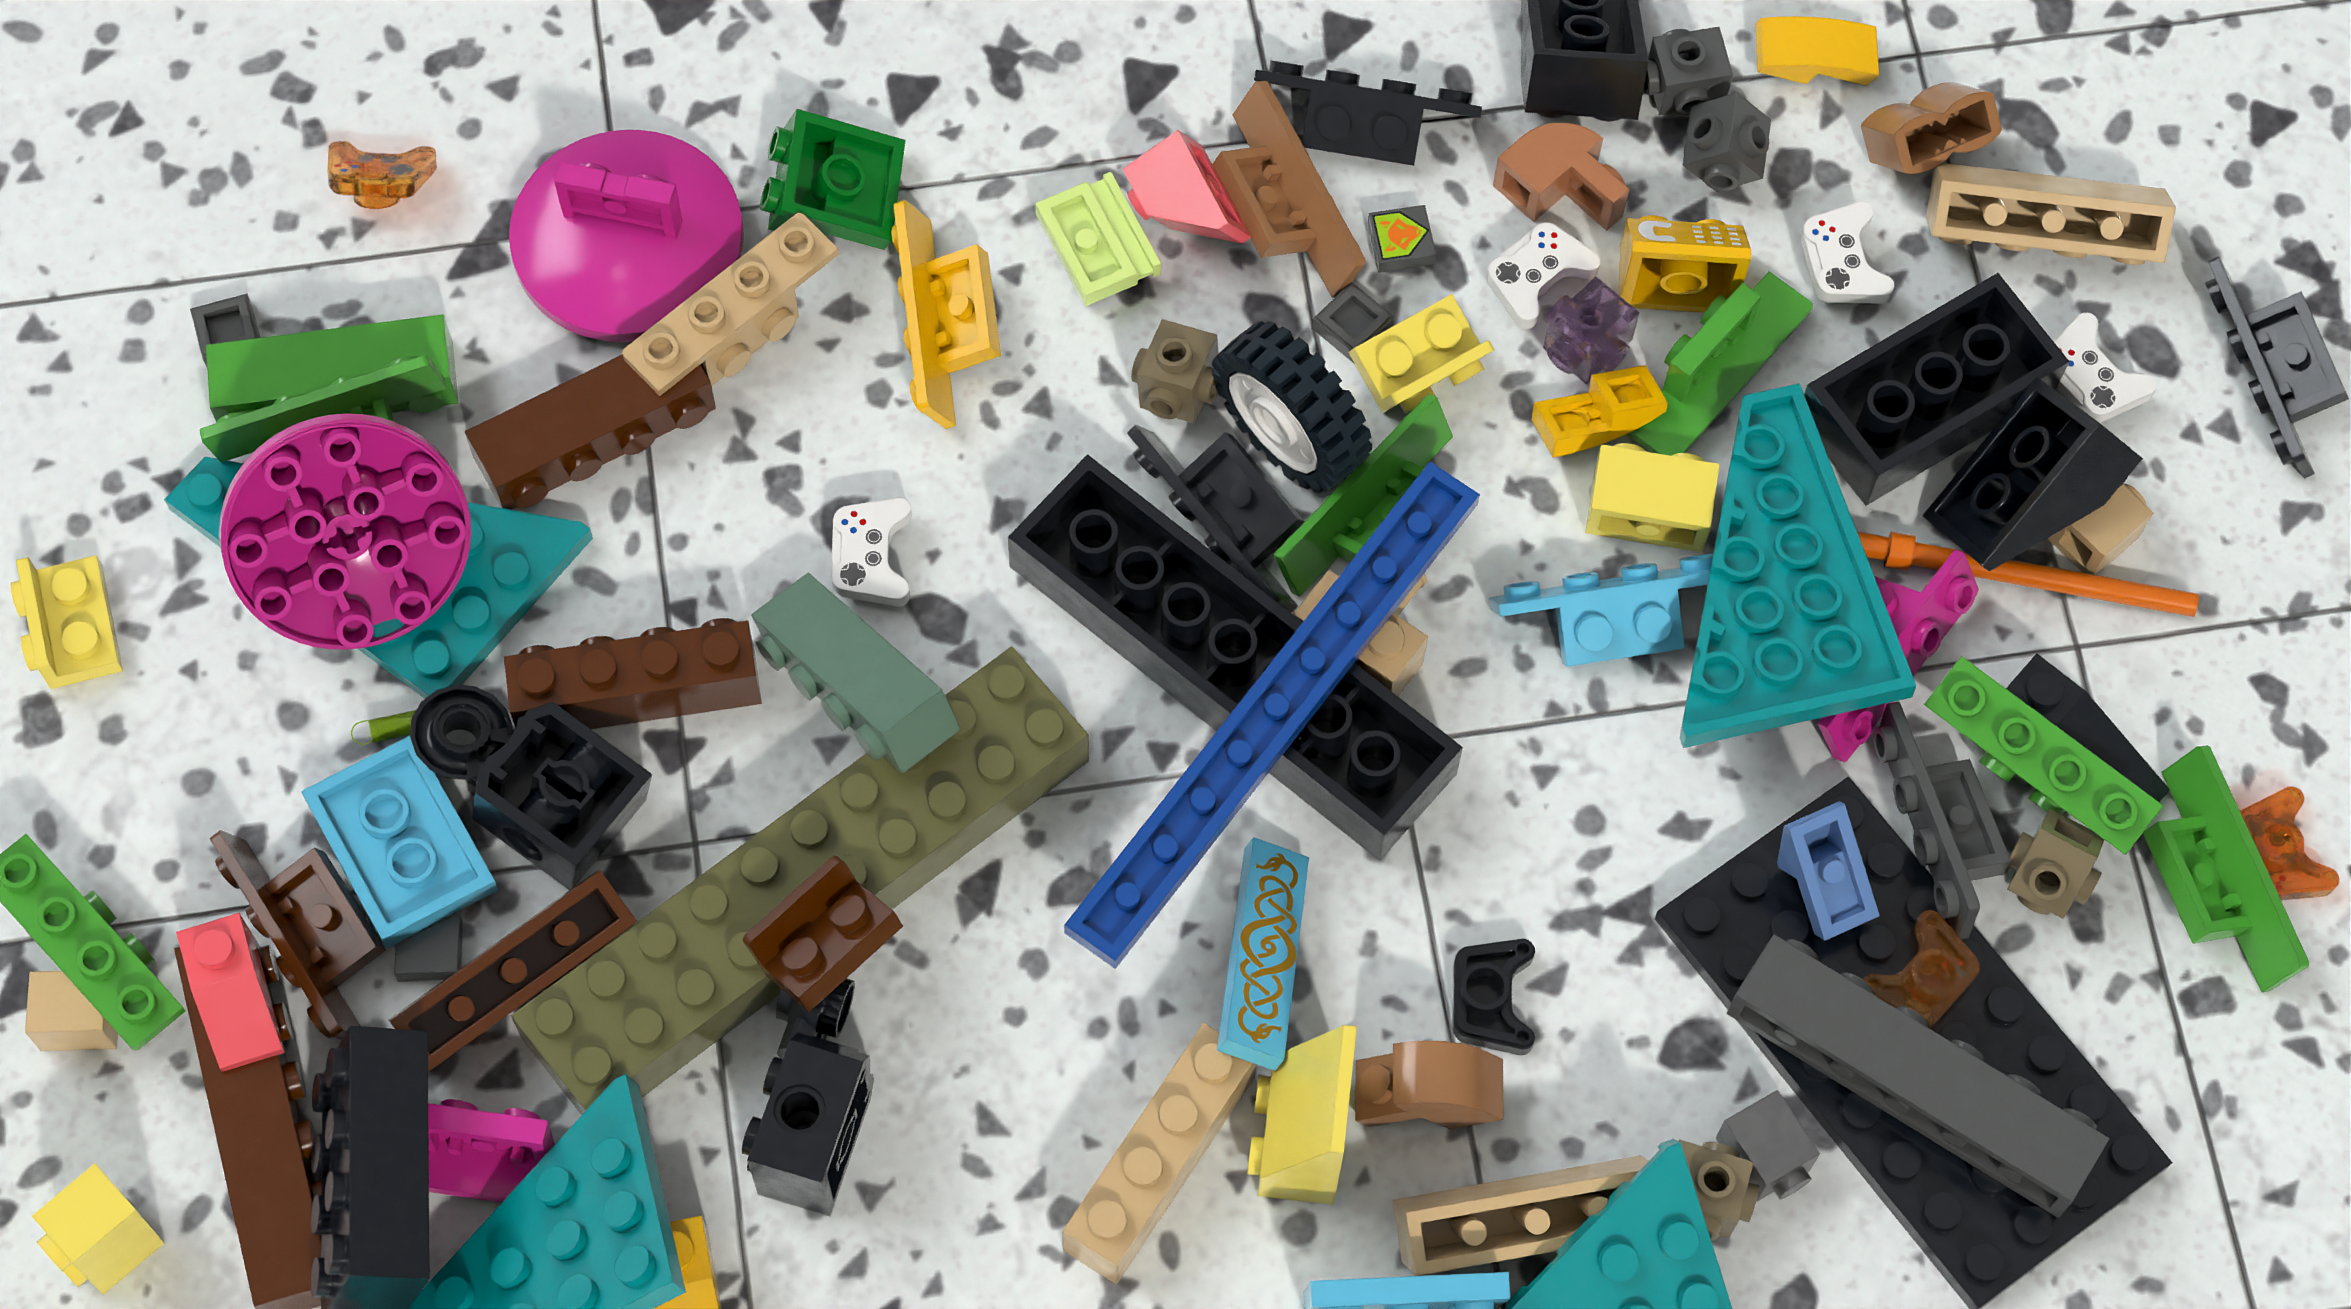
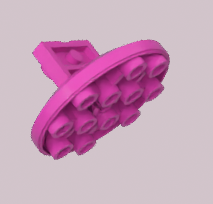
M616 130L595 134L569 144L553 154L525 183L513 208L509 230L510 252L520 284L533 304L544 315L569 331L592 339L610 342H633L738 260L742 254L744 238L743 221L737 196L731 183L719 166L702 151L683 140L646 130Z
M333 414L312 418L282 430L257 448L244 462L231 482L223 502L219 526L220 549L227 576L237 596L245 607L268 628L283 637L312 647L338 650L359 649L379 645L410 632L426 621L443 605L456 587L467 562L471 541V518L464 491L453 468L436 447L424 437L401 424L384 418L364 414ZM392 619H398L404 623L403 627L390 634L378 638L373 637V625Z

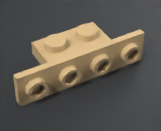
M795 214L625 347L622 351L624 361L659 396L699 365H701L709 378L711 386L724 376L732 377L748 364L754 352L769 340L771 342L780 340L792 329L796 319L799 317L795 289L837 257L839 249L804 214Z

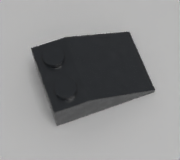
M1521 0V86L1525 113H1537L1548 118H1557L1563 115L1594 117L1606 122L1619 119L1638 120L1649 62L1639 1Z
M2036 377L1922 516L1981 566L1991 571L2104 506L2116 490L2124 484L2143 458L2101 423Z

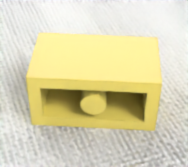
M1620 443L1614 446L1601 444L1594 470L1585 533L1703 553L1711 529L1719 464L1706 462L1703 458L1690 453H1677L1670 456L1646 452L1642 447L1629 443Z
M95 1163L32 1215L33 1219L46 1232L37 1241V1244L77 1287L89 1280L103 1295L164 1244L163 1240Z

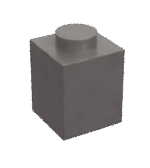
M1778 1090L1724 1120L1716 1136L1718 1143L1735 1148L1740 1152V1158L1754 1162L1749 1183L1759 1185L1757 1202L1773 1192L1776 1193L1779 1199H1784L1800 1190L1812 1180L1808 1172L1820 1155Z

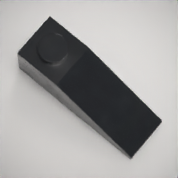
M2036 653L2007 686L2006 689L2159 803L2170 790L2092 697L2039 654Z

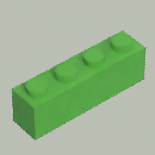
M444 314L206 345L209 402L212 414L217 422L219 418L230 413H249L273 405L278 398L288 394H307L328 387L334 380L346 375L361 376L386 368L390 362L401 357H419L423 355L429 356L442 374L447 389L392 406L391 411L411 410L417 413H429L439 410L444 405L459 404L453 341Z

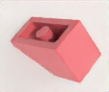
M1175 131L1123 168L1132 186V189L1127 192L1128 198L1143 219L1148 220L1152 218L1171 230L1241 244L1251 238L1248 229L1203 146L1181 131Z
M240 913L177 931L176 934L191 992L220 1070L222 1072L285 1053L256 941Z

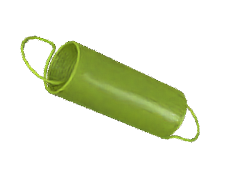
M416 710L360 721L352 727L351 737L357 744L367 745L372 741L376 743L410 735L411 719ZM368 721L372 740L361 744L353 738L352 731L357 724Z

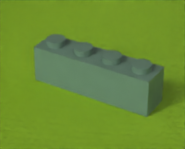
M809 572L751 614L762 638L756 641V645L770 666L776 671L783 667L789 670V677L800 693L809 701L817 696L821 700V705L828 717L840 730L843 731L850 726L854 730V735L861 747L874 761L884 757L903 774L961 730L943 690Z

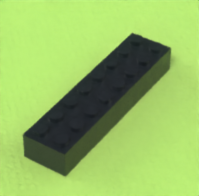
M1088 454L1008 536L1010 568L1215 731L1221 727L1303 623ZM1354 663L1270 770L1269 774L1380 861L1457 775L1463 747Z

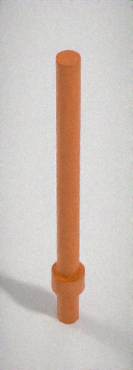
M1857 531L1866 556L1868 558L1884 560V567L1909 571L1911 566L1939 570L1952 552L1957 550L1918 543L1915 536L1891 531L1889 537ZM1958 550L1965 553L1973 576L1977 578L2190 617L2195 616L2198 608L2199 595L2197 593L2011 559L1988 571L1965 551Z

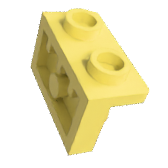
M1451 294L1353 348L1348 353L1382 413L1400 404L1403 412L1406 414L1412 411L1428 394L1435 396L1431 386L1449 377L1453 386H1456L1483 371L1484 367L1479 359L1495 349L1489 340L1482 344L1479 343L1458 303Z
M97 555L36 570L29 557L17 559L19 580L11 582L10 587L19 617H27L30 634L21 636V647L28 669L30 671L39 670L50 689L122 672L123 668L103 567Z

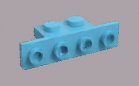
M1713 554L1684 557L1679 559L1680 568L1662 571L1657 570V564L1655 563L1629 565L1621 568L1622 577L1599 580L1598 573L1596 572L1571 574L1562 577L1563 586L1540 589L1539 582L1537 581L1505 585L1503 587L1504 595L1489 598L1490 610L1502 617L1555 608L1562 664L1567 667L1684 649L1678 589L1708 585Z

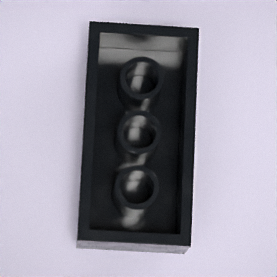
M1996 273L1807 385L1804 396L1828 458L1864 505L1867 506L1991 432L2036 377L2056 390L2070 361L2000 274Z
M349 1026L338 1048H330L326 1061V1070L324 1073H317L315 1075L312 1089L313 1112H322V1134L317 1133L314 1137L311 1165L313 1173H322L321 1195L314 1197L311 1212L312 1234L321 1235V1257H315L312 1265L311 1295L312 1297H321V1309H409L430 1279L428 1031Z

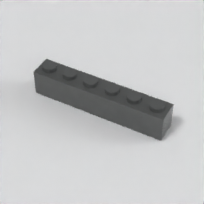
M1773 934L1735 994L1726 1013L2057 1218L2073 1202L2110 1139L2098 1132L2097 1125L2085 1114L2070 1108L2060 1109L2042 1098L2040 1090L2029 1080L2015 1074H2008L2006 1076L1985 1063L1984 1056L1973 1046L1960 1040H1952L1950 1042L1929 1029V1023L1919 1013L1907 1007L1897 1006L1895 1008L1875 996L1872 987L1863 979L1851 973H1837L1819 962L1818 955L1810 947L1794 939L1785 941Z

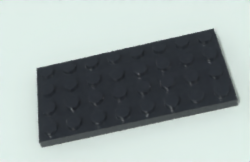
M1848 776L1659 909L1654 919L1727 1010L1773 934L1785 941L1788 939L1800 941L1818 955L1819 962L1839 974L1844 972L1851 973L1863 979L1872 987L1875 996L1895 1008L1897 1006H1904L1907 1001L1912 1002L1911 999H1919L1915 1003L1912 1002L1913 1004L1918 1003L1920 1000L1925 1002L1929 1008V1015L1925 1012L1927 1007L1924 1009V1013L1928 1016L1929 1029L1950 1042L1952 1040H1960L1973 1046L1984 1056L1985 1063L2006 1076L2008 1074H2015L2029 1080L2040 1090L2042 1098L2062 1110L2070 1108L2085 1114L2097 1125L2098 1132L2110 1138L2073 1202L2057 1218L1737 1021L1969 1309H1982L2164 1172L2173 1162L1976 927L1973 926L1969 938L1956 939L1949 919H1943L1936 908L1934 900L1935 883L1932 875L1919 863L1913 852ZM1840 801L1846 806L1880 916L1828 940H1823L1814 934L1797 879L1779 869L1777 860L1785 825ZM1922 960L1931 961L1935 966L1934 974L1931 976L1920 974L1918 970L1919 963ZM1944 961H1948L1950 963V966L1948 968L1943 967L1942 964ZM1956 961H1962L1963 966L1957 967ZM1947 973L1950 974L1951 979L1945 980L1944 975ZM1959 973L1964 974L1965 978L1963 980L1957 978ZM1912 977L1919 982L1918 992L1909 994L1904 991L1902 983L1906 978Z

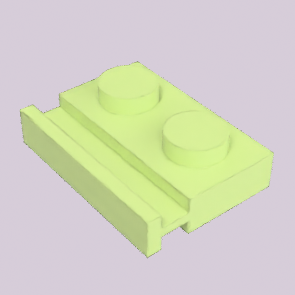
M1112 172L1104 174L1103 179L1090 185L1088 181L1035 203L1036 216L1085 306L1138 284L1139 279L1152 274L1154 278L1161 275V262Z

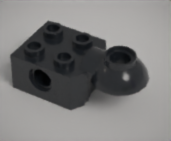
M453 685L436 690L421 701L411 719V742L417 757L428 769L447 779L465 780L476 788L472 819L568 890L576 886L647 799L652 774L554 702L527 710L524 716L518 718L517 727L513 730L507 709L493 694L476 686ZM454 730H466L472 733L477 740L472 744L462 746L450 742L446 735Z
M847 978L810 1012L804 1009L785 991L780 990L776 1007V1018L787 1022L777 1050V1055L780 1058L774 1057L765 1077L763 1094L770 1097L763 1117H752L742 1144V1154L748 1155L747 1171L752 1174L758 1195L827 1216H831L871 1100L874 1083L873 1074H870V1055L860 1053L859 1049L826 1040L828 1036L839 1037L849 1015L854 996L855 981ZM811 1125L805 1129H797L800 1126Z

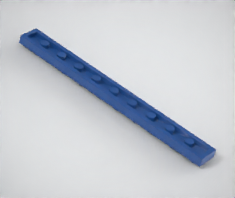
M1432 462L1427 464L1064 924V933L1114 969L1118 967L1476 508L1479 502V493Z

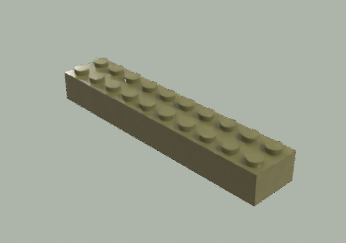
M1012 646L945 695L961 730L906 772L901 774L884 757L874 761L867 753L511 1015L521 1039L581 1115L614 1079L624 1074H627L639 1085L641 1097H644L780 994L781 988L765 975L743 943V937L832 856H838L842 859L857 882L889 908L894 909L1089 762V734Z

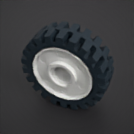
M1258 321L1231 341L1213 359L1212 366L1214 369L1212 370V376L1218 382L1216 385L1218 394L1227 400L1224 403L1229 414L1237 416L1239 420L1236 422V425L1242 433H1249L1253 438L1250 443L1258 451L1263 449L1267 453V460L1275 467L1280 465L1284 476L1291 481L1297 479L1301 487L1307 490L1312 488L1316 493L1328 492L1369 457V452L1372 450V443L1369 441L1371 433L1370 429L1363 425L1366 419L1362 410L1352 406L1356 402L1355 398L1349 390H1343L1339 384L1342 380L1335 371L1329 373L1324 367L1326 361L1317 352L1312 355L1309 352V345L1300 337L1294 340L1290 330L1283 326L1278 329L1276 323L1270 321L1266 323Z

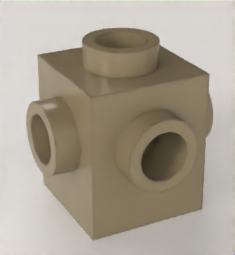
M1162 319L1149 348H1141L1138 351L1132 368L1131 379L1132 382L1138 385L1140 408L1149 410L1154 415L1163 419L1177 418L1195 424L1204 402L1212 404L1218 393L1216 389L1218 382L1212 376V370L1214 369L1212 361L1219 353L1217 334Z
M2049 808L2034 837L2022 832L2010 854L2011 864L2009 866L2015 869V872L2007 890L2016 894L2018 900L2028 909L2044 915L2053 913L2064 919L2074 900L2085 905L2102 874V872L2092 867L2099 856L2104 839L2087 827Z
M1679 1139L1711 1240H1717L1719 1236L1730 1238L1739 1220L1749 1223L1754 1211L1759 1192V1185L1749 1183L1754 1162L1740 1158L1738 1150L1722 1143L1704 1142L1700 1146Z

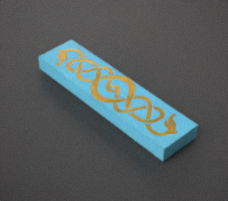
M1253 837L1244 848L1217 1051L1275 1071L1284 1061L1309 857Z

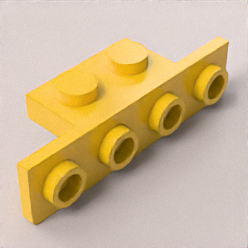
M902 200L894 203L896 225L892 227L891 234L894 246L900 257L902 276H899L897 285L900 297L905 304L908 327L904 329V342L912 358L914 379L910 382V394L914 405L921 413L926 414L939 425L948 429L956 426L950 373L1001 356L988 252L978 244L936 258L931 220L908 201Z

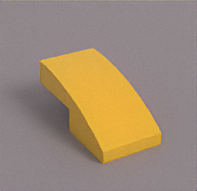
M1804 16L1760 18L1755 23L1757 72L1803 84L1810 82L1817 74H1822L1868 86L1879 76L1876 26L1840 19Z
M1643 365L1592 374L1588 393L1534 402L1531 420L1552 458L1590 449L1624 436L1665 413L1668 402L1647 366Z

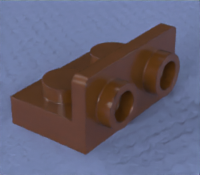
M832 856L743 937V943L765 975L810 1012L896 934L903 925L891 908L857 882L842 859L838 856Z

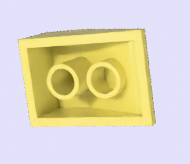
M1342 1025L1285 1051L1284 1061L1275 1071L1272 1070L1271 1076L1258 1075L1254 1113L1267 1115L1264 1137H1251L1247 1172L1248 1175L1260 1176L1258 1196L1334 1205L1344 1155L1357 1026Z

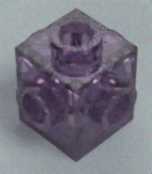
M1595 276L1573 298L1565 295L1550 309L1545 318V323L1548 324L1543 349L1547 351L1549 359L1559 370L1567 374L1573 373L1587 384L1590 382L1592 374H1598L1601 370L1606 373L1613 371L1625 358L1630 349L1628 344L1634 337L1640 312Z

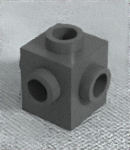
M1720 27L1694 31L1674 29L1661 36L1653 37L1648 56L1649 62L1644 92L1646 95H1654L1659 115L1677 112L1681 115H1690L1691 106L1728 95L1733 72Z
M1738 92L1691 106L1682 166L1716 192L1733 190L1740 185L1763 179L1766 155L1769 148L1771 119Z

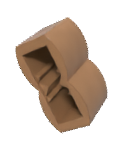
M1953 82L1940 83L1925 89L1910 104L1896 103L1884 106L1870 114L1860 125L1870 162L1907 174L1929 171L1943 163L1952 152L1962 153L1980 149L1992 142L2002 131L1993 93Z

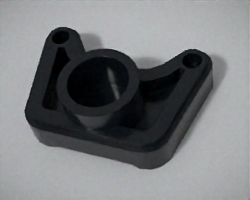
M1516 939L1466 946L1457 952L1453 964L1452 1029L1453 1034L1459 1041L1520 1056L1526 1055L1532 1050L1535 1041L1534 1032L1515 1016L1512 1009V979L1532 963L1535 955V947L1532 942L1527 939Z

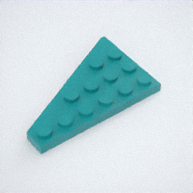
M1800 383L1746 394L1742 398L1679 738L1683 748L1912 698L1916 689L1913 675Z
M204 457L171 491L164 501L170 511L220 547L219 526L223 502L231 482L244 463L233 461L220 462L216 458ZM467 502L471 518L470 549L463 573L450 596L432 616L410 632L391 641L359 648L358 650L423 698H427L433 692L442 688L463 685L593 539L589 527L579 521ZM392 619L373 625V637L378 638L390 634L403 627L404 623L398 619Z
M627 1074L614 1079L422 1289L409 1309H654L686 1293L639 1085Z
M1675 1139L1662 1142L1658 1146L1660 1150L1629 1182L1624 1181L1610 1195L1608 1204L1597 1214H1592L1555 1252L1557 1254L1556 1258L1527 1287L1523 1285L1508 1300L1506 1309H1732L1681 1142Z

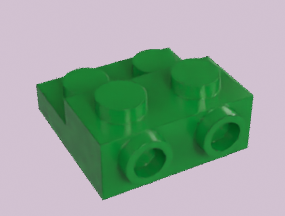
M796 109L784 128L778 126L775 128L769 144L768 160L777 162L778 165L776 178L769 177L767 179L760 201V210L770 213L768 230L775 231L792 216L802 213L827 238L831 235L885 250L892 241L891 230L895 221L894 203H897L906 140Z

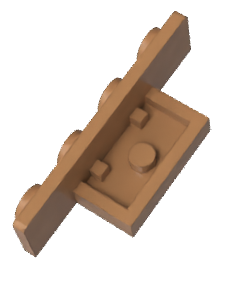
M1256 81L1232 114L1250 148L1222 151L1213 162V166L1248 229L1251 240L1260 257L1307 251L1331 297L1334 298L1347 285L1352 283L1365 266V257L1268 81Z

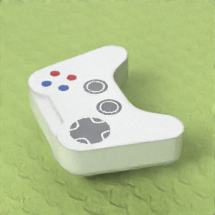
M1858 201L1809 218L1804 224L1801 233V244L1808 266L1809 277L1812 280L1817 297L1824 302L1883 304L1890 300L1894 289L1893 279L1868 265L1860 241V235L1869 227L1874 214V209L1868 202Z
M1548 222L1539 223L1500 256L1491 261L1487 273V283L1517 326L1523 329H1530L1537 323L1539 315L1538 298L1544 296L1551 286L1563 277L1594 278L1598 274L1601 260L1596 252L1556 225Z
M2087 312L2079 314L2054 341L2070 361L2058 384L2057 392L2099 423H2102L2149 401L2157 385L2151 375L2122 372L2100 351L2096 343L2098 320L2096 316Z
M896 497L843 506L834 514L831 577L833 589L838 595L845 598L896 607L907 604L910 599L909 584L889 566L890 539L894 533L909 524L912 519L911 504L907 499Z

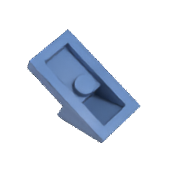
M1836 802L1784 826L1777 865L1779 869L1797 879L1816 936L1823 940H1828L1880 916L1844 803Z

